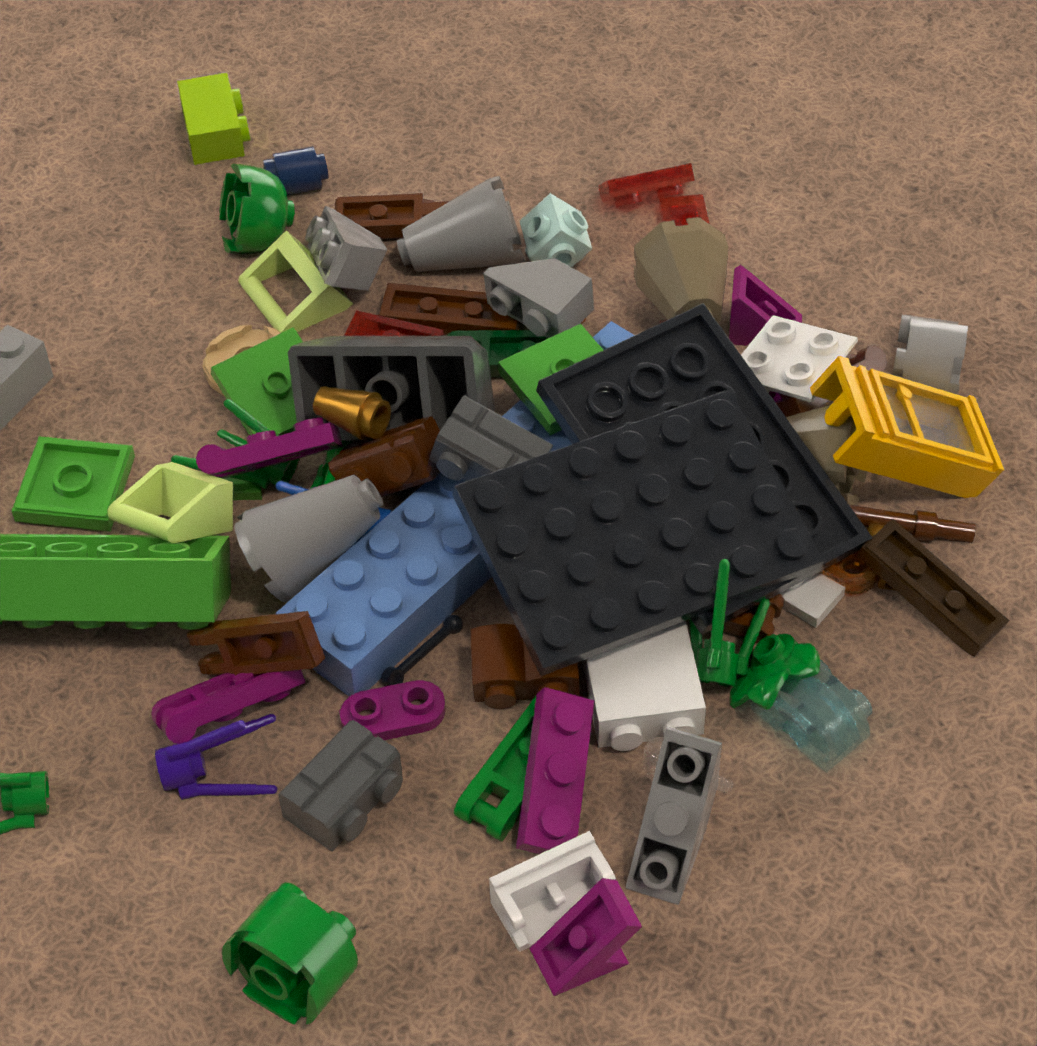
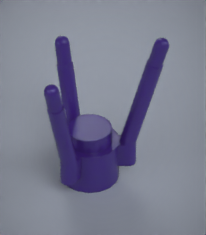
M268 714L246 723L239 720L187 742L156 749L155 759L164 791L178 789L181 800L196 796L275 794L278 791L275 785L198 783L197 778L207 776L203 751L276 721V716Z

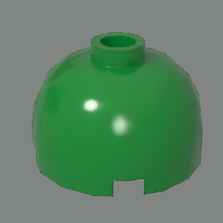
M233 163L231 167L235 173H226L220 198L219 220H227L232 237L231 240L222 236L224 249L227 253L234 254L261 253L267 250L284 233L285 227L292 226L295 215L294 202L287 199V192L280 179L268 170L252 165ZM236 228H237V234H236V238H235V237L232 236V235H233V233L235 232V230H236Z

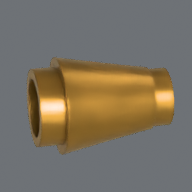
M324 386L318 390L313 402V411L316 415L322 416L360 440L380 438L390 421V404L388 401L383 400L377 392Z

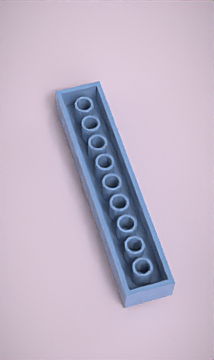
M611 321L593 338L605 350L635 335ZM521 400L502 416L553 444L551 452L572 444L563 430L549 435ZM440 472L434 480L424 483L276 612V614L309 612L325 655V659L317 667H314L313 670L346 695L351 696L354 693L369 690L381 679L382 673L386 668L394 667L436 629L447 616L451 615L492 577L452 495L454 486L466 482V480H453Z

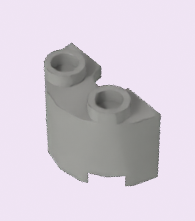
M902 314L898 342L907 343L906 349L897 348L893 375L958 395L968 326L958 325V322Z

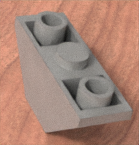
M325 206L320 217H313L305 236V240L309 242L307 246L325 284L340 288L369 290L387 252V248L380 237Z
M671 727L666 728L626 889L677 905L680 904L707 829L718 787L722 750L721 742Z

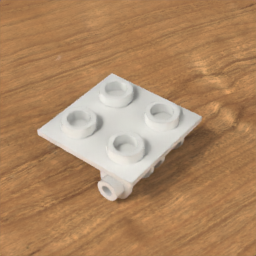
M773 315L741 356L768 393L773 391L812 402L815 396L811 394L810 387L838 356L846 357L858 342V338Z

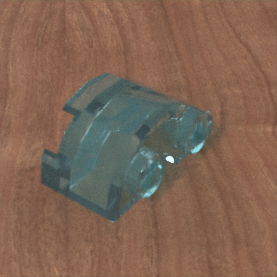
M820 660V668L817 675L804 679L787 678L773 706L769 710L763 709L754 703L750 707L751 710L776 731L781 730L787 733L795 741L798 749L826 773L870 736V726L867 718L873 712L870 702L860 691L855 689L848 690L832 675L829 667L822 660Z

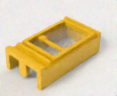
M838 356L810 387L813 396L833 401L825 413V423L827 425L839 427L852 415L856 426V431L833 454L835 463L963 498L977 497L1004 471L974 396H960L874 369L868 371L866 367L861 365L854 367L851 366L848 358Z

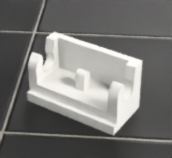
M588 831L490 877V901L518 951L521 952L539 940L601 878L614 880L616 878L596 845L594 837Z

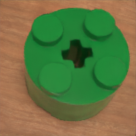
M285 882L276 891L270 892L222 947V959L230 976L238 969L247 980L248 984L242 991L250 1000L290 1024H296L301 1017H306V1024H309L317 1018L357 968V952L351 941L356 935V929L343 914L336 911L327 913L320 906L309 900L296 885Z

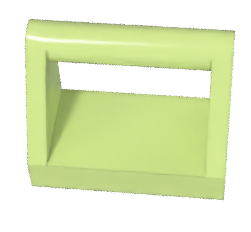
M287 230L238 279L239 284L271 326L281 333L292 327L297 332L347 310L353 304L340 287H333L324 283L310 250ZM294 268L312 293L287 316L261 281Z
M174 462L159 464L109 506L107 514L112 521L171 543L233 531V482ZM159 515L168 516V517H170V519L168 520V519L159 517Z

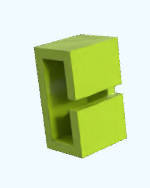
M221 73L177 81L194 165L245 156L243 142L251 141L246 115L238 117V114H244L239 88L231 89L228 74Z

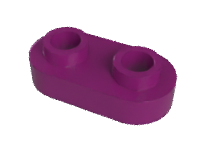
M415 680L360 691L349 696L342 704L340 709L341 726L343 728L349 721L355 720L370 730L374 737L379 736L383 740L427 732L436 728L444 719L446 712L445 697L437 685L424 680ZM417 699H422L426 701L424 704L414 705L411 703L412 701ZM363 710L374 711L372 714L367 716L359 714Z

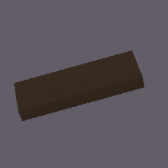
M894 519L889 521L871 540L866 542L856 555L955 644L973 657L1010 621Z

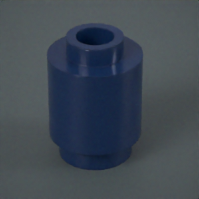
M314 146L273 153V158L263 160V168L280 179L285 187L287 196L322 189L321 180L329 179L324 153L316 154Z

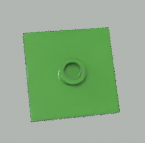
M578 324L499 361L498 372L549 435H553L562 429L536 392L539 380L601 352L603 348L581 324Z
M294 327L211 367V375L226 399H231L268 429L274 430L279 436L295 431L294 424L297 423L288 351L291 346L303 341ZM241 421L249 435L256 433Z
M39 436L12 508L15 522L111 531L114 521L109 519L107 511L109 506L124 492L135 458L133 446Z

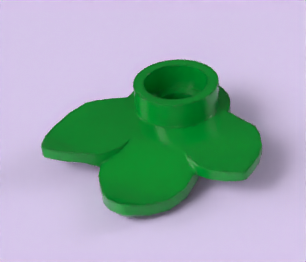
M790 634L766 636L757 643L753 650L750 666L747 668V675H740L736 679L735 686L731 688L730 706L736 708L750 699L757 706L769 710L773 706L787 678L804 679L819 673L820 656L818 650L811 643H797Z

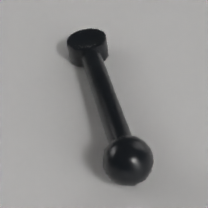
M458 615L447 616L443 622V627L397 668L391 666L383 671L381 677L383 685L390 686L403 683L404 674L448 635L461 632L463 628L462 619Z

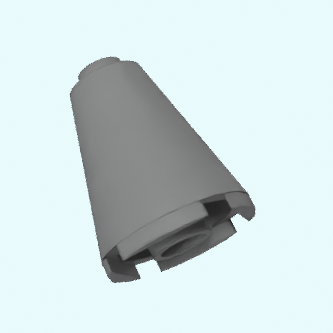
M500 176L485 180L403 228L404 238L397 240V246L404 266L412 264L415 272L503 266L525 262V256L521 249L515 251L512 244H521L510 203L505 201L502 191L505 188Z
M351 475L246 510L236 517L240 521L235 523V533L242 552L252 570L255 572L263 568L272 579V581L264 586L280 601L287 603L343 555L380 519L378 507L383 505V501L378 490L369 479L361 481L357 476Z

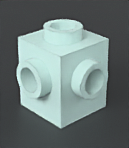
M551 193L519 221L526 243L525 251L531 261L555 258L572 267L592 250L587 232L588 223L581 211Z

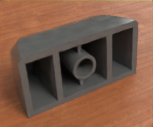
M329 336L291 346L288 351L297 423L313 418H323L314 413L313 402L318 390L324 386L379 393L383 400L389 402L391 407L390 421L385 431L428 416H432L441 431L464 395L493 412L495 410L488 351L471 336ZM323 418L324 424L329 423L328 420ZM338 427L342 441L360 440Z

